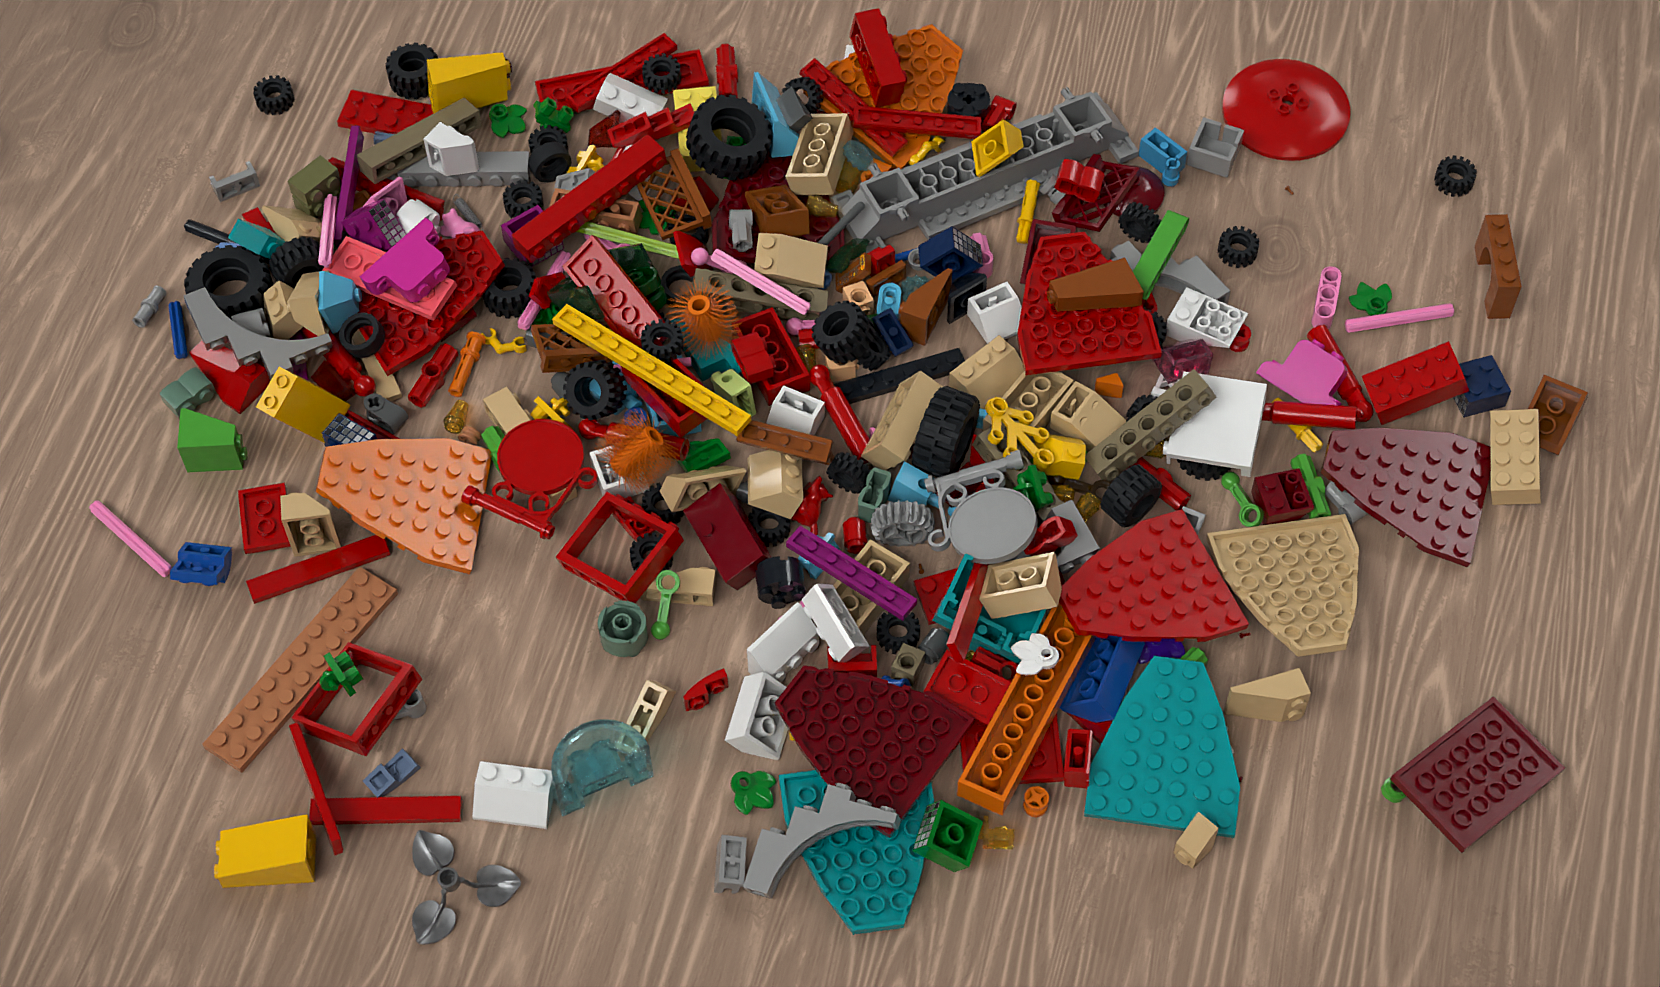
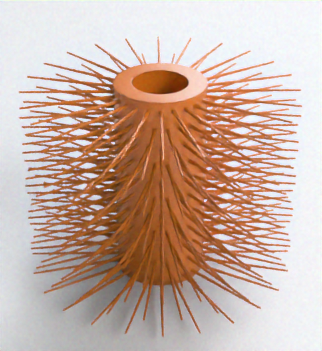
M699 281V289L696 290V293L694 291L695 296L690 290L692 297L686 292L684 293L689 298L681 297L687 302L676 300V303H684L685 306H676L677 304L672 306L684 308V310L678 311L679 309L672 312H684V315L683 313L682 315L679 314L671 320L685 317L676 322V324L686 322L680 326V328L688 327L686 331L681 332L682 335L685 332H691L683 338V341L693 336L690 341L683 344L684 347L695 339L696 342L693 345L696 343L698 346L695 350L699 349V347L701 348L700 344H702V341L704 343L702 345L703 350L704 346L706 348L707 342V353L709 345L710 358V348H713L714 341L721 351L717 342L718 338L721 337L726 341L727 339L721 335L732 337V334H724L721 331H731L733 333L734 331L741 332V330L724 329L726 327L735 326L734 328L740 326V323L724 325L730 321H733L732 323L738 321L737 317L732 320H726L728 316H732L730 318L735 317V310L731 311L735 308V305L734 307L732 305L727 310H721L724 306L731 305L733 300L732 302L730 300L725 305L720 304L723 301L721 299L716 301L718 297L728 291L721 292L715 298L714 294L709 297V293H707V296H704L705 292H707V287H705V291L703 289L702 295V283L700 291ZM726 311L732 312L729 315H723ZM694 346L689 347L686 352L691 348L693 349Z
M647 417V426L645 423L644 425L642 424L643 418H641L640 424L635 419L636 423L632 419H630L631 422L627 420L628 424L625 423V426L613 430L617 432V434H613L614 437L609 435L607 439L610 443L604 442L609 449L602 444L606 451L610 453L605 455V457L610 459L608 464H611L612 470L615 471L616 475H620L619 487L621 476L625 477L624 486L627 481L626 476L630 484L634 482V479L636 483L641 485L637 481L641 477L642 482L644 481L647 485L645 479L648 480V477L654 479L653 475L646 469H649L648 466L652 468V465L654 466L653 472L656 475L660 473L659 466L665 469V466L663 467L659 461L662 459L665 461L662 455H668L665 450H668L663 447L665 446L663 443L667 440L662 438L667 436H661L657 429L654 428V420L653 427L648 425L649 417Z

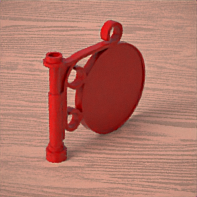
M530 420L510 430L499 445L497 463L504 482H499L493 486L492 496L486 493L482 495L478 488L468 485L462 494L461 501L470 506L478 505L517 524H522L540 532L541 539H551L555 532V526L552 525L550 520L560 510L577 483L583 489H591L597 485L598 477L597 472L593 468H583V445L574 430L555 420ZM589 474L593 476V479L589 482L581 480V477ZM566 488L558 502L550 508V501L547 495L557 493ZM501 489L509 491L506 499L498 496L497 492ZM513 489L527 495H532L528 500L529 510L511 502L514 496ZM537 500L545 501V511H533V503Z

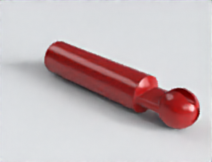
M1326 325L1316 326L1307 333V338L1310 342L1315 339L1325 346L1324 351L1329 354L1334 351L1345 358ZM1344 359L1342 363L1347 367L1348 373L1337 391L1342 400H1346L1348 406L1357 407L1356 421L1360 423L1367 422L1373 416V406L1366 401L1362 394L1360 383L1346 359Z
M305 327L301 328V331L307 338L318 337ZM330 330L328 334L332 341V348L323 355L345 381L353 380V387L357 395L367 397L373 394L376 389L374 379L369 375L361 374V364L342 346L340 340Z
M821 364L813 366L809 372L810 382L819 388L822 394L820 399L825 402L827 412L852 455L857 456L858 460L862 459L864 461L863 464L868 463L861 455L870 440L869 436L841 388L834 386L830 379V370Z
M1274 401L1273 403H1265L1261 421H1272L1273 424L1355 429L1357 407Z
M587 418L579 423L578 430L585 439H594L596 437H606L607 439L610 434L614 437L611 431L618 429L615 426L620 423L611 422L607 426L600 424L597 419L588 420ZM660 433L661 436H667L662 437L664 440H667L663 444L670 447L667 450L672 455L674 454L677 460L684 461L689 450V440Z

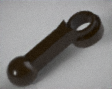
M1060 475L1048 476V483L1053 488L1059 489L1063 487L1087 495L1099 504L1102 498H1099L1095 491L1098 488L1107 489L1111 484L1107 480H1098L1091 485Z

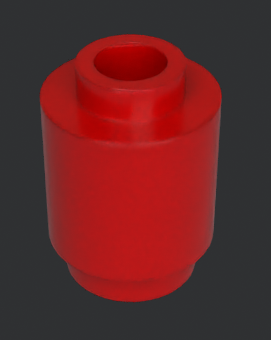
M851 517L842 524L844 546L849 553L859 554L868 543L866 522L858 517Z

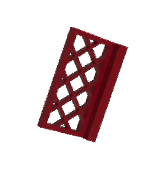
M1093 154L1085 166L1097 168L1103 173L1106 172V169L1114 171L1104 175L1103 187H1101L1099 193L1100 195L1107 192L1108 196L1082 205L1084 203L1083 200L1075 195L1065 194L1052 211V216L1056 223L1074 225L1078 228L1100 232L1141 174V170L1138 167L1103 161L1101 155ZM1127 173L1131 174L1127 178H1120V176L1125 175ZM1114 178L1118 179V181L1106 185L1105 183L1106 181H1109ZM1121 187L1120 191L1110 194L1109 191ZM1111 201L1109 206L1102 209L1099 208L1100 205ZM1097 208V211L1085 215L1084 211ZM1082 213L1083 215L1079 218L1072 219L1076 214ZM1101 217L1097 224L1088 222L1094 218Z

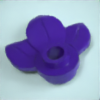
M1162 638L1161 642H1144L1145 645L1138 663H1147L1154 656L1181 658L1185 654V649L1182 642H1175L1173 638Z

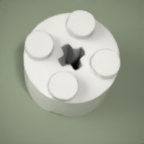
M419 199L407 201L396 214L406 234L425 217L433 223L438 234L441 230V227L438 226L440 221L439 213Z

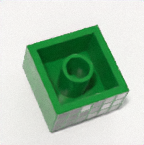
M943 800L927 805L912 851L952 872L966 869L970 866L983 821Z

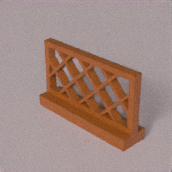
M678 148L671 150V156L666 157L667 163L664 166L669 164L671 167L668 174L656 170L651 174L648 182L643 181L636 185L662 241L673 237L674 231L687 232L700 226L704 230L712 227L711 214ZM655 176L665 179L662 186L652 183ZM669 181L679 184L676 191L666 188ZM649 188L659 191L656 198L646 195ZM663 193L673 195L670 203L660 200ZM677 197L687 201L684 207L674 204ZM657 205L667 208L664 215L654 212ZM671 209L681 212L678 220L668 217ZM685 214L694 216L696 219L690 223L682 221ZM665 221L675 224L673 229L666 232L663 231L662 226Z
M605 321L598 322L606 328L611 329ZM554 324L531 326V332L541 358L540 367L542 373L568 372L580 363L594 360H606V363L613 362V360L595 349L589 348L585 343L581 344L575 341V337L572 335L568 337L562 334L563 330ZM546 332L551 336L547 339L539 333ZM557 338L563 341L564 343L562 345H559L553 342V340ZM569 345L575 347V348L567 349V347H568ZM548 346L553 350H545V348Z
M754 420L750 421L736 439L737 442L825 465H830L834 459L831 451L833 440Z

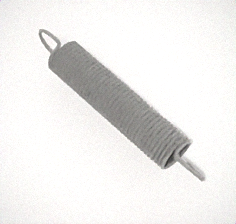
M458 198L454 202L456 207L468 222L476 224L480 229L482 223L462 198Z

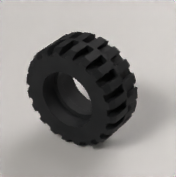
M718 95L716 99L711 97L698 106L687 131L686 146L690 150V157L692 160H696L695 164L700 169L703 167L707 174L717 175L719 179L726 177L728 180H736L737 177L739 179L747 178L748 174L753 175L757 172L758 168H761L771 146L773 132L770 121L766 120L767 116L762 110H758V106L755 103L751 104L747 102L748 99L743 97L741 99L736 98V95H729V97ZM728 129L734 131L743 138L746 144L742 146L725 144L714 135L713 130Z
M225 245V248L220 249L218 246L209 253L206 251L201 254L200 259L196 258L192 263L193 267H189L187 270V277L184 279L185 293L189 294L205 287L217 307L231 320V316L259 308H263L264 311L263 294L274 285L268 265L262 256L238 245L237 247ZM235 280L247 282L245 287L235 294L228 296L212 294L223 283Z
M949 386L940 387L935 392L928 408H926L916 435L914 451L912 453V464L914 467L936 477L956 473L959 470L970 447L980 413V401L976 396Z

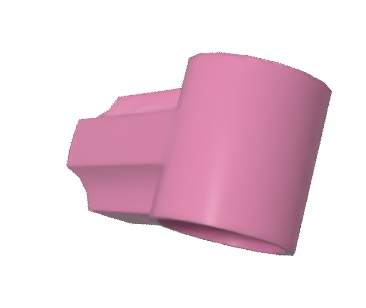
M974 233L970 238L981 244L983 266L973 271V273H982L989 278L993 270V254L990 252L986 235Z

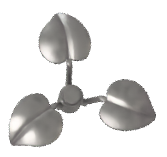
M418 830L412 848L413 863L416 869L425 876H431L439 870L437 880L442 888L440 905L436 901L428 900L420 903L414 910L412 926L417 943L423 945L433 944L451 933L455 926L456 915L452 909L445 908L447 892L457 890L461 883L472 888H478L477 897L484 905L498 907L505 904L521 886L520 879L511 870L499 865H487L479 869L476 875L478 883H473L464 877H459L455 869L451 867L443 868L453 860L454 848L452 843L442 835Z

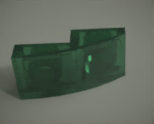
M855 238L847 242L831 257L826 264V269L830 273H842L848 268L850 259H856L866 252V247L870 241L868 239Z

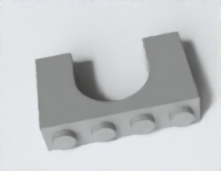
M1072 500L1052 508L1046 517L1048 519L1060 516L1071 520L1078 534L1072 543L1061 547L1060 554L1056 557L1058 570L1062 574L1070 572L1077 564L1082 563L1083 565L1099 550L1098 544ZM1023 550L1020 554L1007 561L1030 557V555L1025 554Z

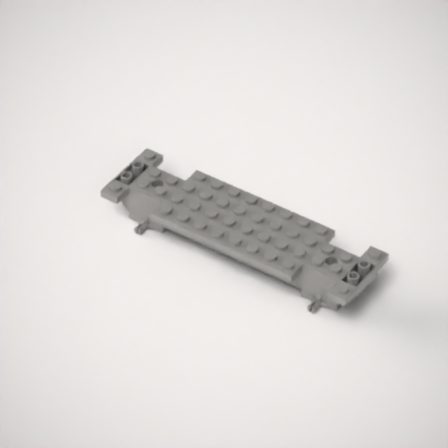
M1066 87L1061 90V94L1066 100L1061 104L1053 106L1052 113L1044 116L1039 114L1013 125L1021 130L1024 147L981 177L976 176L972 144L969 142L903 169L897 168L881 172L877 164L873 163V165L871 164L868 167L873 177L861 182L860 189L854 195L851 190H847L832 196L831 204L835 206L840 218L845 216L858 202L865 204L864 209L846 226L863 254L877 247H886L882 240L916 226H919L927 240L951 226L958 230L1020 205L1023 202L1026 181L1035 180L1041 186L1051 174L1057 177L1064 159L1078 162L1093 154L1109 149L1118 163L1121 164L1138 157L1139 151L1128 137L1129 133L1097 92L1073 96L1069 88ZM1038 190L1037 197L1042 196L1043 194Z

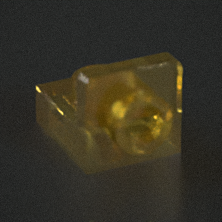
M983 816V824L978 839L983 840V849H1013L1014 829L1006 827L989 829L988 816Z

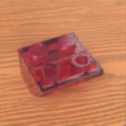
M1188 339L1160 346L1161 358L1152 359L1169 384L1182 379L1184 371L1191 372L1195 369L1198 374H1208L1213 353L1203 339Z

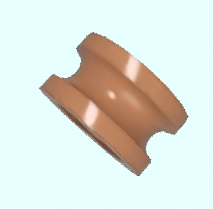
M464 426L462 429L463 433H460L458 436L460 442L475 446L478 444L477 441H480L482 438L480 432L470 426Z

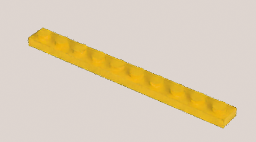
M566 304L552 319L553 324L732 434L738 436L750 423L751 415L572 306Z

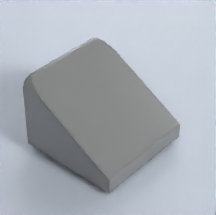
M1183 506L1184 513L1198 535L1206 515Z

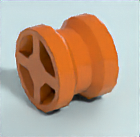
M1033 786L1027 789L1024 794V811L1031 817H1040L1046 813L1049 803L1048 792L1040 786Z

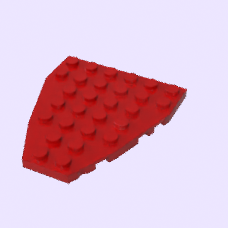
M483 230L470 234H456V238L445 240L443 237H440L438 244L435 246L443 254L450 267V272L446 277L455 280L458 286L434 321L361 291L362 301L359 302V311L357 313L364 312L373 315L385 330V341L374 355L387 377L427 354L478 302L505 266ZM370 325L359 329L366 341L373 333V327Z
M1085 232L1040 237L1037 251L1034 254L1033 262L1026 278L1017 332V341L1025 375L1161 358L1162 352L1152 315L1149 311H1145L1142 305L1057 312L1055 306L1049 303L1047 291H1049L1051 280L1112 261L1111 259L1107 260L1101 254L1102 250L1100 247L1094 244Z
M1183 509L1140 521L1090 557L1061 586L1062 591L1059 603L1077 635H1095L1098 638L1106 639L1108 635L1122 637V641L1161 642L1162 638H1173L1175 642H1183L1184 639H1197V642H1206L1245 630L1249 625Z

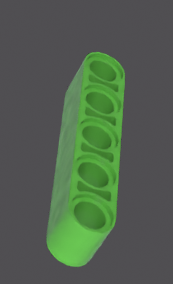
M1168 210L1133 270L1144 291V300H1147L1184 235L1189 223L1188 217Z

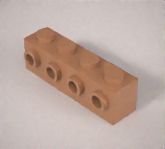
M555 188L549 207L570 192V190ZM617 199L610 207L602 210L594 219L588 222L637 234L643 216L639 202Z

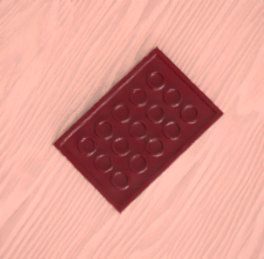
M1493 696L1395 772L1390 780L1463 853L1561 774L1565 767Z

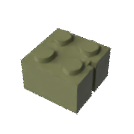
M321 155L287 180L290 191L293 194L292 198L295 208L315 218L323 215L324 200L328 194L336 196L339 203L342 185L339 171Z

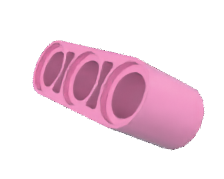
M1329 266L1322 270L1312 316L1313 327L1326 325L1329 329L1332 325L1342 277L1340 270L1336 267Z

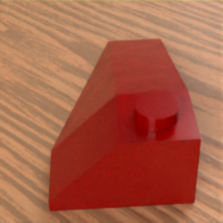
M201 340L189 352L201 372L212 382L222 402L239 414L257 399L270 383L266 368L257 362L249 366H245V364L239 366L233 351L225 346L219 350L210 349L207 351Z

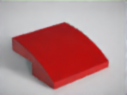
M674 231L673 235L680 263L687 274L693 277L696 268L713 271L712 266L707 264L696 265L691 260V253L696 248H704L708 252L705 245L689 234Z

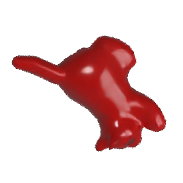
M818 476L812 483L808 482L803 488V501L790 519L809 527L810 532L818 535L817 521L821 513V502L827 501L828 498H833V495L829 494L824 484L821 483V476Z

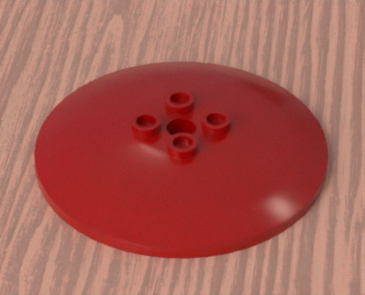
M1291 59L1265 60L1244 68L1229 82L1222 102L1225 124L1244 130L1243 146L1259 155L1284 161L1306 160L1331 150L1344 137L1351 115L1348 97L1341 85L1331 75L1314 65ZM1283 101H1290L1293 104L1288 105L1287 103H1283Z

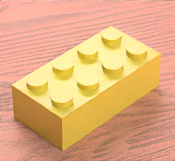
M715 86L673 90L675 110L691 103L694 111H696L701 103L711 97L715 99L717 97ZM688 128L677 132L679 151L689 171H705L703 167L700 169L695 164L696 160H692L689 155L690 150L686 146ZM721 129L713 130L714 135L722 141Z

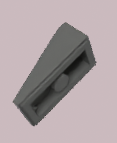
M791 86L776 99L790 129L798 132L813 119L794 87Z

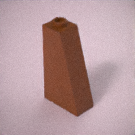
M1124 257L1051 280L1049 291H1047V298L1049 303L1055 306L1057 312L1135 307L1142 305L1144 291Z

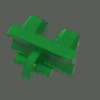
M547 97L542 103L536 100L533 107L536 109L535 119L540 124V127L544 126V129H547V125H551V129L557 126L559 130L562 129L565 133L570 131V121L573 118L572 108L563 106L558 111L556 110L557 104L553 99Z
M1029 465L1026 471L1017 475L1018 485L1013 490L1025 495L1031 501L1035 512L1053 503L1052 494L1044 492L1042 488L1047 481L1045 472L1037 471L1036 465Z
M346 651L335 658L329 652L324 658L332 671L323 672L319 681L320 686L326 691H336L341 684L351 697L356 693L353 686L364 678Z

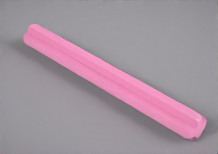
M328 194L324 200L318 259L319 265H324L325 268L329 267V264L332 263L338 198L332 196V194Z
M716 249L711 256L712 261L802 315H805L810 309V303L720 249Z
M561 251L546 276L559 272L563 273L564 269L562 266L570 259L571 254ZM532 299L517 321L518 328L525 331L530 328L542 308Z
M1449 303L1347 319L1345 321V329L1350 333L1451 317L1454 314V308Z
M98 500L90 504L89 509L162 577H167L170 574L171 565Z

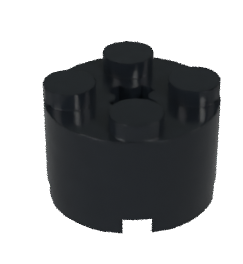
M975 83L954 84L948 94L947 114L981 117L982 124L990 111V95L986 86Z
M780 556L771 557L757 565V571L755 570L758 598L762 602L771 604L774 609H781L788 603L802 600L806 595L802 563L797 558L788 556V560H780Z

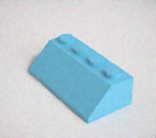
M754 72L752 103L758 106L759 111L762 110L767 116L766 120H769L772 126L773 138L769 148L771 157L793 156L800 134L790 129L776 101L780 97L778 89L760 73Z

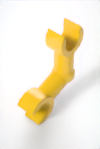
M936 136L932 141H925L917 154H914L908 163L913 165L923 161L930 150L934 149L936 152H940L942 149L939 148V145L946 141L940 136Z
M490 328L492 336H485V344L491 345L498 354L515 351L516 353L527 351L526 345L518 346L525 343L524 337H516L513 342L501 344L493 328Z

